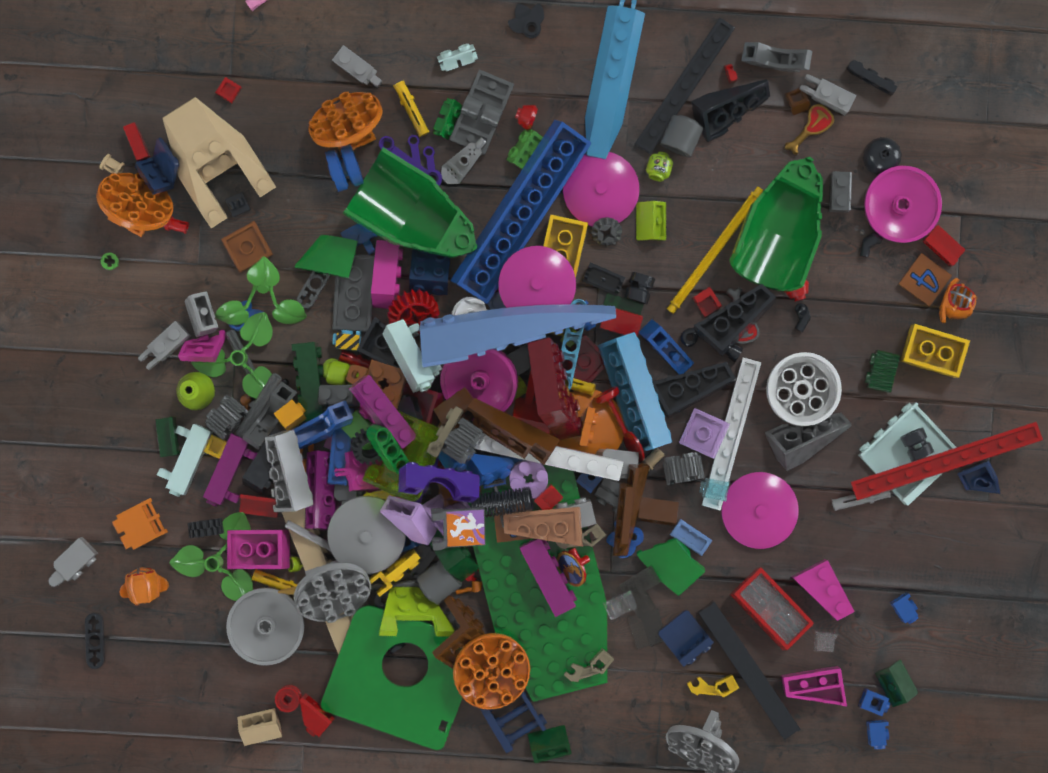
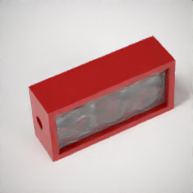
M761 567L756 568L730 594L782 650H788L814 624Z

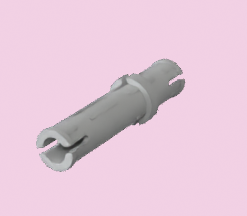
M889 490L859 501L843 503L856 499L855 494L832 499L834 511L868 502L872 504L876 500L890 498L891 494Z

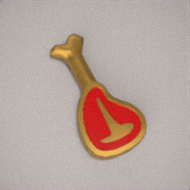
M813 105L808 111V122L803 131L792 142L785 143V149L791 150L794 155H797L799 145L808 136L819 135L833 125V114L823 105Z

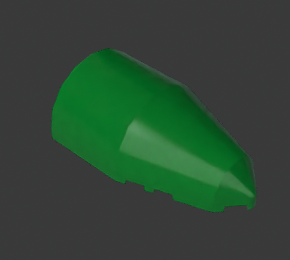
M382 148L363 180L364 184L360 185L343 212V215L393 245L449 258L472 253L477 249L473 224L458 206L454 205L448 198L449 196L436 184L437 182L431 176L385 148Z
M806 157L787 163L751 204L746 214L729 261L732 268L740 276L754 284H763L766 288L777 291H794L804 286L822 237L820 220L822 219L823 178L817 172L813 164V158Z

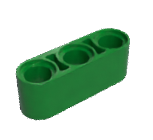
M378 424L369 426L367 438L385 466L390 471L399 474V469L409 462L406 455L387 428Z

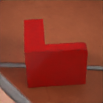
M710 287L692 298L704 317L722 307Z
M550 483L544 491L534 498V501L542 510H550L563 499V496Z

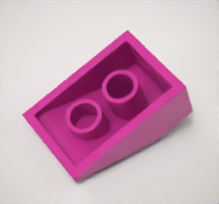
M227 530V569L290 568L289 530Z

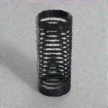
M522 487V491L521 488L515 489V491L514 489L512 491L509 489L508 492L505 490V494L503 490L501 492L498 491V494L496 491L495 493L491 492V494L489 492L488 494L484 493V495L481 493V497L479 495V498L472 502L471 505L472 508L484 507L485 517L488 518V516L508 515L509 513L512 514V512L515 514L516 512L533 511V498L530 487Z

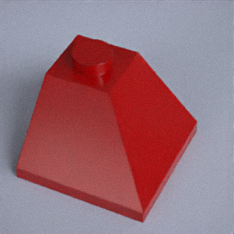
M305 693L300 699L303 722L307 727L306 731L313 737L315 735L320 737L332 723L335 716L324 711L317 701Z

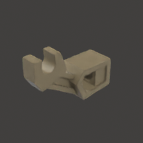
M597 522L582 532L583 546L593 547L606 536ZM592 532L596 538L588 541L584 539V536ZM556 542V544L563 549H566L567 547H579L575 545Z
M602 648L590 660V666L583 667L572 663L571 667L575 669V673L569 674L565 671L564 676L570 681L578 682L580 679L599 673L603 674L614 658ZM598 659L604 663L601 668L593 667Z

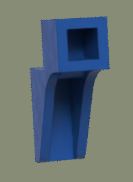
M346 400L327 407V410L318 417L293 429L298 438L299 450L332 437L334 430L352 423L353 416Z
M442 451L438 456L444 468H452L457 472H462L466 469V471L480 475L479 486L483 484L488 485L494 480L508 477L514 465L510 458L474 454L470 461L467 460L465 464H460Z

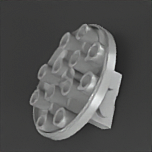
M335 560L321 567L305 571L306 576L295 589L294 602L298 612L305 618L313 621L333 623L338 619L355 614L356 610L368 599L371 592V582L368 574L361 567L350 563H339Z
M711 710L703 729L686 725H675L667 731L666 741L669 745L668 749L687 761V765L694 769L699 767L704 769L706 773H733L739 765V757L736 752L720 739L722 730L720 728L721 721H719L718 712Z

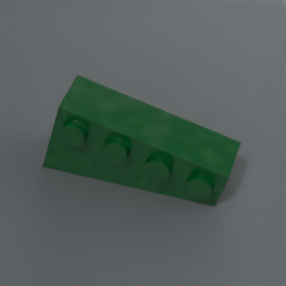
M316 342L291 344L292 351L296 353L293 363L295 371L298 373L296 376V387L300 394L298 395V402L306 410L304 412L305 421H310L327 410L326 406L319 405L318 402L319 387L322 385L321 377L324 375V367L320 366L319 359L323 358L322 347H318Z
M437 529L434 537L444 538ZM449 547L442 550H434L446 571L460 582L480 569L466 547Z

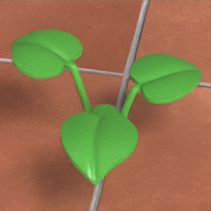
M265 256L250 267L247 272V279L253 284V289L247 303L243 306L240 301H229L221 305L215 313L217 319L227 324H243L249 318V313L246 309H248L257 290L259 293L270 291L273 304L276 307L272 311V316L278 322L295 324L307 317L304 307L295 300L290 299L284 300L280 304L277 303L273 286L279 282L280 275L276 267Z
M261 312L247 319L240 330V336L243 340L249 341V343L241 350L233 351L229 358L225 359V352L221 348L216 362L191 361V364L200 373L210 377H218L224 374L226 362L231 361L236 366H243L251 373L244 377L243 389L250 397L257 398L272 373L263 366L257 367L253 371L246 364L248 356L245 351L252 343L256 346H264L270 342L273 329L268 315L265 312Z
M237 512L223 520L224 533L219 535L227 540V530H251L246 515L243 512ZM227 543L217 554L208 557L206 560L203 559L204 553L199 547L188 545L183 547L169 562L175 570L189 577L200 576L204 573L205 568L210 572L218 570L228 574L229 576L222 580L221 589L224 595L231 600L237 601L242 595L253 590V581L247 571L237 569L232 574L231 571L222 568L223 559L221 554L227 548Z

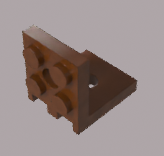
M449 595L444 599V602L459 623L460 628L432 653L436 659L453 669L460 650L469 641L484 635L485 632L482 629L484 627L483 624L474 617V610L469 605L465 606L459 598L454 599Z

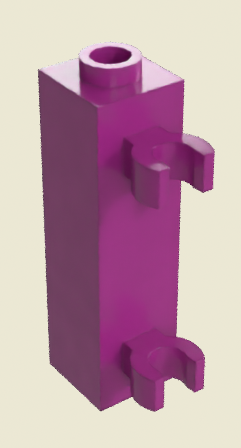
M230 434L203 498L207 499L206 502L216 507L218 504L223 505L225 499L235 503L239 502L240 495L229 491L244 456L254 460L258 454L248 449L249 443L235 434Z

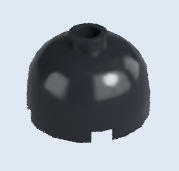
M879 137L866 145L862 159L864 166L869 172L879 175L889 168L899 166L902 153L900 146L894 140Z

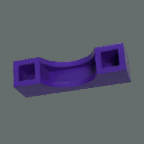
M408 462L399 469L398 492L417 495L424 490L427 483L434 482L445 486L451 493L454 501L472 503L479 498L480 475L473 474L471 471L457 472L452 468L438 469L434 465L419 466L415 462Z

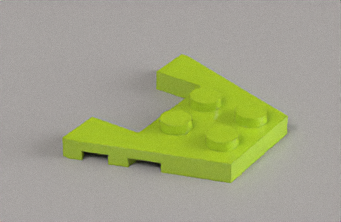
M392 587L389 589L379 636H396L398 632L396 620L433 621L436 636H451L455 632L439 604L428 600L419 587Z

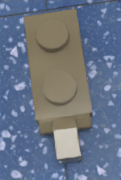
M456 406L454 409L451 408L446 416V419H448L446 425H441L436 434L438 436L437 441L429 444L427 449L429 454L438 458L442 448L446 445L444 441L457 425L464 412L463 409Z

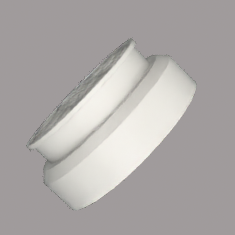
M807 352L792 354L779 361L772 369L766 387L767 399L772 410L782 420L797 426L815 425L827 419L837 408L842 391L841 380L834 366L822 356ZM804 366H809L812 370L809 377L802 373ZM787 370L793 373L791 381L784 379V373ZM819 379L825 382L823 390L816 388V382ZM800 384L805 385L807 388L804 395H800L797 392V387ZM781 389H785L788 392V397L785 400L780 399L778 395ZM813 398H817L820 401V406L817 409L811 406ZM796 402L802 407L798 414L792 410V405Z

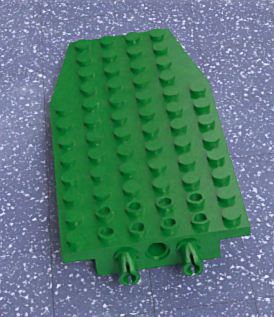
M543 465L548 474L547 486L551 483L563 496V499L557 504L567 502V505L575 503L574 500L579 499L580 495L574 472L568 469ZM532 474L523 477L526 483L534 480L532 479ZM509 476L505 478V485L497 486L498 491L501 492L503 490L504 494L505 490L507 492L509 489L512 491ZM481 485V493L483 495L484 493L488 494V492L490 494L491 492L494 493L493 487L484 489L483 485ZM533 498V511L542 510ZM488 516V518L485 517L486 545L473 546L478 567L480 568L479 572L495 633L507 635L516 640L528 656L530 676L526 690L532 701L607 683V669L603 674L599 673L580 679L578 682L570 681L564 676L565 671L569 674L575 673V669L571 667L572 663L583 667L590 666V660L602 648L607 651V601L593 547H575L580 558L585 555L590 558V562L583 565L586 571V581L579 587L569 583L565 584L568 591L573 590L577 598L574 601L576 607L555 617L519 549L520 545L534 538L497 543L495 520L493 516ZM582 527V532L586 530L588 527ZM588 533L587 536H584V539L591 541L590 534ZM547 541L551 548L548 552L551 557L555 556L556 559L561 552L574 548L567 547L563 549L556 542ZM598 659L593 667L601 668L604 663Z

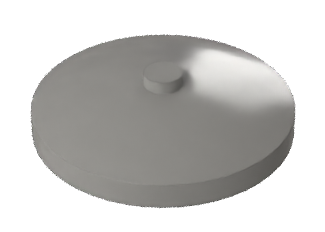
M359 496L346 501L336 510L328 527V544L333 556L339 563L354 564L365 570L367 574H372L385 570L399 558L404 548L406 535L380 512L385 500L374 496Z
M257 588L245 593L234 603L227 618V636L232 648L239 656L253 664L273 665L286 660L296 651L303 638L304 618L298 612L294 599L288 594L278 593L279 590L275 588Z

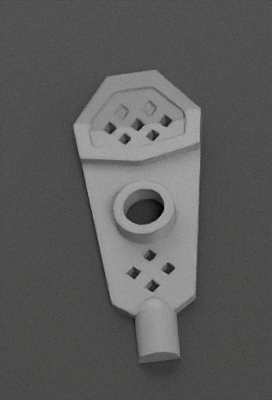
M481 137L476 143H469L442 166V179L447 184H460L482 154L481 148L487 142ZM462 157L467 158L466 164L461 162Z

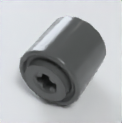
M672 115L660 145L673 153L691 158L702 134L703 127L689 117Z
M440 560L417 577L420 590L428 600L435 604H440L462 586V582L448 573Z

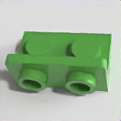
M524 130L519 135L517 144L510 149L507 161L522 170L543 137L534 130Z

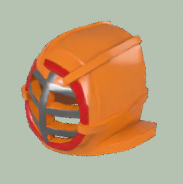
M958 278L950 282L939 308V316L942 323H946V317L949 319H966L972 315L975 308L977 296L963 283L957 284L960 281Z
M139 567L125 576V583L121 586L119 592L122 598H129L135 605L146 604L158 598L160 592L166 591L169 583L166 578L158 575L155 570Z

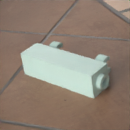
M403 319L386 325L383 336L413 393L417 391L424 392L431 387L435 379L434 376L440 374L439 371L442 370L441 365L423 367L422 354L414 340V337L419 335L420 326L416 323L407 327Z
M193 424L191 430L182 426L177 427L175 433L187 437L173 472L160 468L157 473L158 476L169 480L166 488L170 489L169 493L178 497L181 494H187L210 436L213 434V431L197 424Z

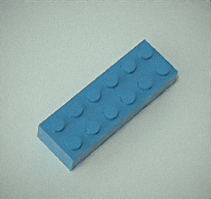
M633 332L599 344L598 348L611 386H618L620 391L615 398L627 431L632 432L637 437L644 451L671 443V432L667 428L665 415L661 410L658 394L655 392L652 377L648 372L646 359L642 354L640 341L636 333Z

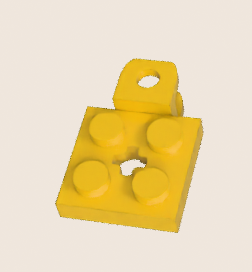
M414 548L410 549L383 572L374 573L369 577L371 584L379 577L385 583L377 591L379 597L393 587L391 583L393 580L397 582L404 576V571L408 568L412 570L419 564L418 560L420 557Z

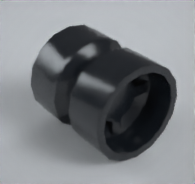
M632 272L629 280L631 286L627 287L624 298L648 305L651 295L649 290L653 289L655 278Z
M923 427L900 437L904 447L909 449L907 453L911 462L924 458L934 452L931 443L926 441L927 435ZM921 443L922 447L915 449L914 445Z

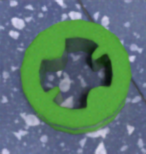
M105 253L101 257V265L105 269L113 270L119 264L118 257L113 253ZM108 256H112L111 258L115 260V264H112L111 267H108V264L105 263V259H108Z

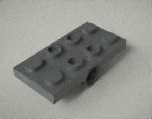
M479 69L469 95L465 99L450 141L466 147L471 142L476 143L482 137L487 142L481 148L482 154L485 155L511 95L514 83Z

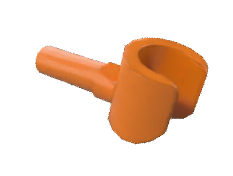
M472 581V587L456 590V594L479 592L482 590V581Z

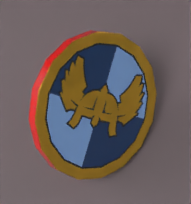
M575 547L558 554L557 561L560 574L564 573L568 583L573 586L579 587L586 581V571L583 565L590 562V558L587 555L580 558Z

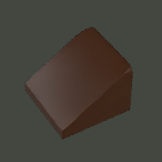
M799 88L785 93L793 115L811 108L808 96Z

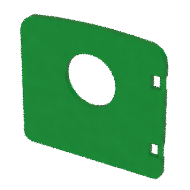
M370 605L359 608L351 620L321 700V708L328 713L433 750L442 749L462 701V696L454 684L453 669L436 659L432 652L450 636H436L434 625L424 621L396 620L398 629L396 636H379L385 609ZM398 643L415 644L427 656V673L421 681L414 685L400 686L394 684L384 674L382 668L383 657L388 649ZM442 720L448 722L445 731L439 729Z

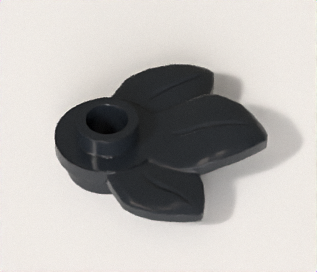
M518 3L515 9L516 18L508 21L509 27L515 33H523L527 38H536L541 32L540 24L544 20L542 6L538 3L530 10L527 6ZM528 27H535V31L529 32Z

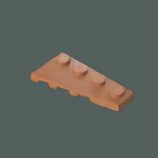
M580 507L503 515L505 534L583 547Z

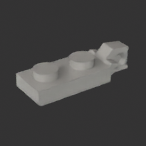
M344 45L332 59L335 64L362 84L368 85L370 82L378 88L382 83V80L375 75L377 71L374 67Z

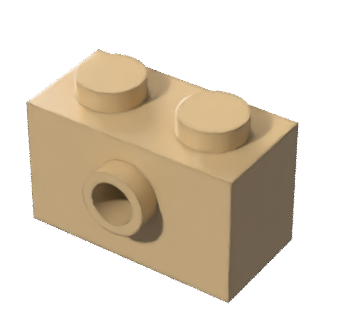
M275 708L237 717L239 734L244 746L282 737L281 722Z

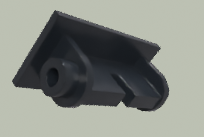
M421 544L417 548L416 552L420 557L418 560L419 564L412 570L409 568L406 570L410 576L417 579L436 556L430 544Z

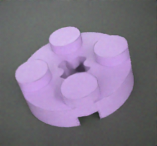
M527 460L519 461L512 467L511 474L509 475L510 486L514 491L519 488L522 491V487H530L532 498H536L547 487V471L541 463ZM532 474V479L534 480L526 483L523 477Z

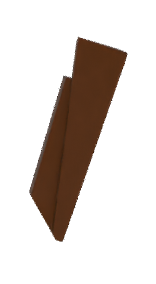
M476 398L467 407V410L473 414V424L523 459L529 453L545 465L559 443L558 438Z
M629 464L627 483H620L613 556L628 555L650 467L648 464Z

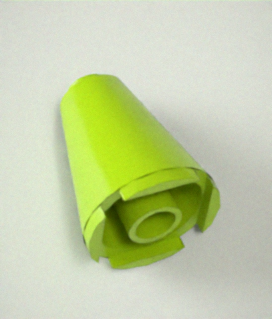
M191 372L180 379L176 393L178 400L184 407L191 410H200L206 408L212 402L215 396L213 381L207 375L200 372Z

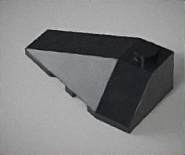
M765 79L708 93L691 101L693 116L696 122L703 127L702 134L705 140L710 142L729 131L728 127L742 120V116L749 110L753 111L770 97L769 82Z

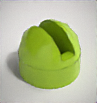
M290 557L289 572H297L302 569L303 565H300L301 560L299 557Z

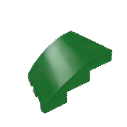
M320 235L295 264V268L349 279L358 241L336 236Z
M677 538L668 540L665 543L656 544L651 549L636 552L647 568L678 596L705 573V567L691 557L690 549Z

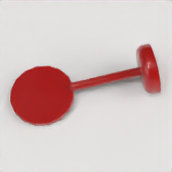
M618 386L596 395L593 399L597 404L608 402L623 432V441L627 450L639 452L638 462H642L645 459L642 445L632 432L627 431L612 401L620 392Z

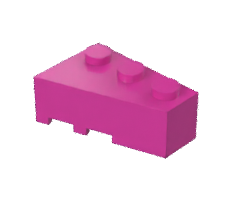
M376 240L371 298L373 308L389 309V306L392 305V300H396V296L399 295L400 284H397L398 278H401L402 267L399 266V260H403V249L384 240Z
M824 559L791 576L835 620L838 621L855 612L828 560Z
M838 666L781 675L783 692L786 697L847 707L841 668Z

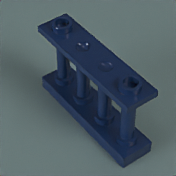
M525 691L521 694L525 703L501 718H495L492 713L494 709L479 708L506 754L513 750L512 744H514V741L538 726H540L542 731L546 730V719L542 713L538 715ZM530 709L535 720L511 734H505L502 729L505 727L504 724Z

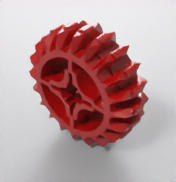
M411 289L410 293L404 291V295H397V300H392V305L389 306V312H387L389 324L404 319L407 327L416 323L420 326L421 321L427 318H438L440 315L439 306L434 297L429 295L427 291L423 293L420 289L417 292Z

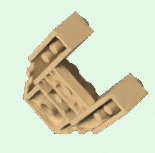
M196 97L163 117L172 154L179 161L178 177L211 228L227 219V215L206 183L238 163L259 197L276 188L272 178L245 137Z

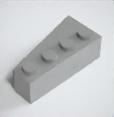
M286 430L266 436L267 460L272 466L269 471V477L274 482V488L271 489L272 497L276 499V505H273L274 512H295L314 505L313 495L309 489L308 476L303 466V457L299 450L295 431Z

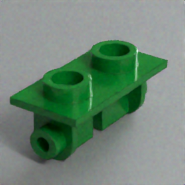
M449 98L443 102L439 114L445 117L444 119L437 118L433 127L434 135L442 136L449 140L450 135L453 133L455 122L461 114L462 104L455 99Z

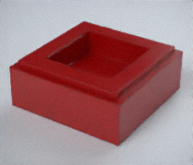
M225 77L215 93L232 104L242 87Z

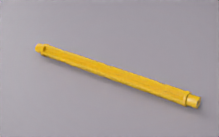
M757 186L750 193L751 195L674 299L670 301L671 304L667 308L669 312L674 314L680 308V305L745 219L751 204L764 191Z

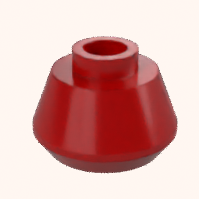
M523 105V108H518L515 116L518 119L517 123L525 130L531 129L538 108L535 105Z
M806 280L804 286L800 289L784 292L790 299H794L795 302L806 299L805 295L809 291V282Z

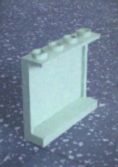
M909 402L901 409L903 412L898 417L895 415L887 422L889 426L885 430L881 428L873 435L875 439L870 444L866 442L860 447L859 450L861 452L858 456L875 474L911 463L907 453L909 449L904 447L900 437L921 427L926 432V441L930 442L934 449V452L926 457L957 447L917 406V402L912 404ZM919 443L917 445H914L915 449H918L922 447L921 443ZM941 474L891 491L904 505L908 506Z

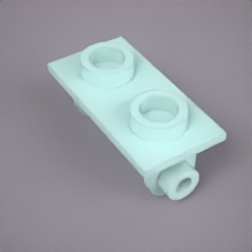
M463 44L452 52L451 50L441 52L440 56H437L439 62L443 61L440 64L441 70H446L447 72L458 68L457 60L461 61L462 66L475 62L478 57L476 51L472 53L475 50L473 44Z

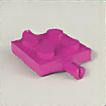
M353 452L345 453V468H335L334 470L336 477L346 476L349 483V491L388 488L386 475L387 473H394L385 466L383 461L375 460L376 464L370 462L369 465H366L365 461L363 464L360 463L359 460H356Z

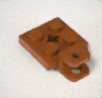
M371 360L369 368L358 365L350 366L346 377L349 383L354 384L361 377L370 375L394 407L398 408L407 381L400 368L375 360ZM386 378L389 387H385L383 390L380 382Z

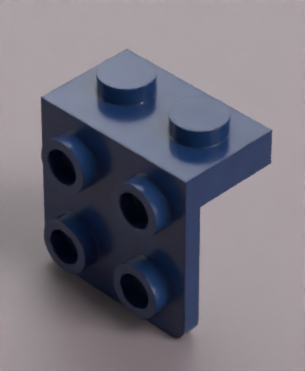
M158 138L153 157L136 162L135 168L151 193L155 195L174 188L179 161L171 153L168 144L162 138Z
M413 249L409 292H411V289L415 292L420 289L422 293L427 291V293L434 295H448L450 258Z
M684 610L658 631V635L683 667L692 664L700 653H706L714 643L688 610Z

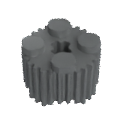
M228 395L222 398L220 401L221 405L217 410L213 408L207 414V420L205 421L207 423L206 426L222 440L226 439L227 433L229 435L233 434L238 429L241 423L240 419L242 417L245 418L249 412L232 396L229 397Z
M462 418L458 422L459 428H455L444 441L446 446L441 451L460 464H465L467 460L470 461L476 452L474 448L477 444H481L486 435L481 429Z
M698 452L682 454L681 459L680 456L664 458L663 467L667 485L674 484V481L675 483L697 480L696 476L698 479L705 478L701 455H698Z

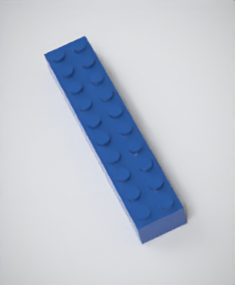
M554 120L477 238V249L466 255L450 281L475 298L488 304L499 287V276L505 262L514 253L525 247L590 147L591 142L564 122Z

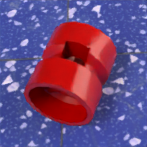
M295 685L283 686L275 696L277 708L283 712L294 711L300 705V699L302 698L301 690Z

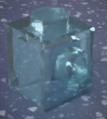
M705 478L704 482L701 481L699 493H702L704 498L726 501L729 482Z

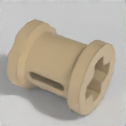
M107 154L100 164V169H105L112 174L122 173L125 168V163H119L111 158L110 154Z

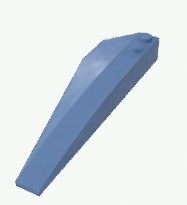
M578 304L533 305L492 309L460 315L449 314L437 319L427 318L420 323L423 367L464 361L468 359V355L477 353V356H482L486 354L485 351L493 348L499 351L505 349L511 343L517 346L546 338L547 333L554 332L555 335L563 333L565 328L572 327L578 329L582 328L587 322L593 325L616 318L615 306Z

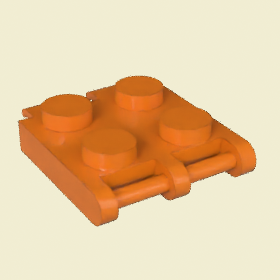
M151 498L116 515L117 520L112 522L118 534L123 531L125 535L120 537L125 549L132 547L134 550L168 533L159 519V513H156L151 503Z

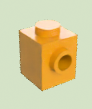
M290 400L274 413L285 430H293L306 420L304 415L306 410L299 402L296 404L293 400Z

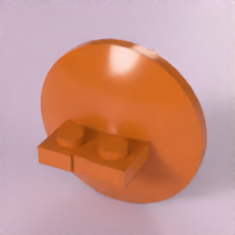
M343 92L333 100H326L309 121V134L312 140L323 147H338L340 153L342 146L351 144L353 150H355L357 147L376 140L372 130L376 127L382 116L383 110L380 101L376 96L365 92Z
M113 173L104 178L99 184L96 198L99 207L108 216V220L140 237L144 235L145 231L163 227L172 216L173 202L169 194L164 191L153 195L139 173Z
M595 390L593 396L578 391L570 392L573 393L575 399H578L580 410L577 412L578 417L582 420L583 428L580 429L581 436L559 440L557 446L596 455L599 449L618 450L624 437L623 432L608 402L597 404L593 399L602 392ZM612 399V401H613V403H614V405H615V407H616V409H617V411H618V413H619V415H620V417H621V419H622V421H623V418H622L621 412H620V410H619V407H618L617 403ZM550 430L549 434L556 437Z
M498 633L484 634L469 641L458 653L453 667L454 684L462 698L477 708L487 710L502 708L515 701L526 688L530 676V663L525 650L513 638Z

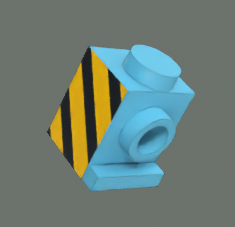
M342 330L341 333L333 334V345H336L335 349L357 351L361 343L360 331H356V335H353V331Z

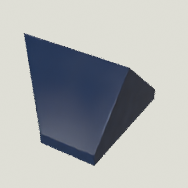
M982 460L958 473L966 491L975 490L1001 494L998 477L989 460Z

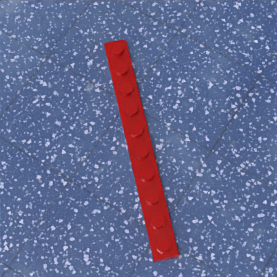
M1037 422L853 481L851 486L856 500L859 501L1043 441Z

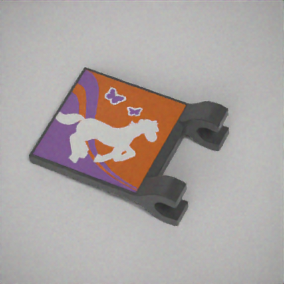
M484 507L447 510L440 508L431 509L432 521L443 520L444 537L432 538L433 550L486 545Z

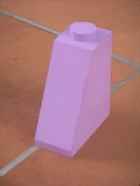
M389 495L380 510L389 521L414 542L429 545L437 531V528L420 503Z

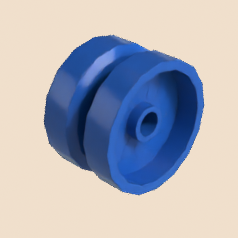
M351 144L341 147L343 158L341 160L336 150L333 149L325 152L328 170L338 192L348 189L349 185L346 178L348 176L352 185L364 184Z

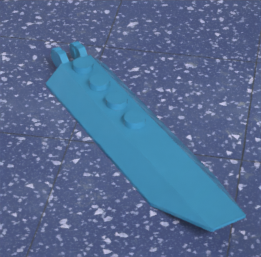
M620 0L619 6H608L585 115L586 139L591 142L587 150V156L606 159L623 124L645 13L635 9L637 0H631V8L623 7L626 0Z

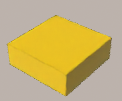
M211 434L204 452L220 459L227 441Z

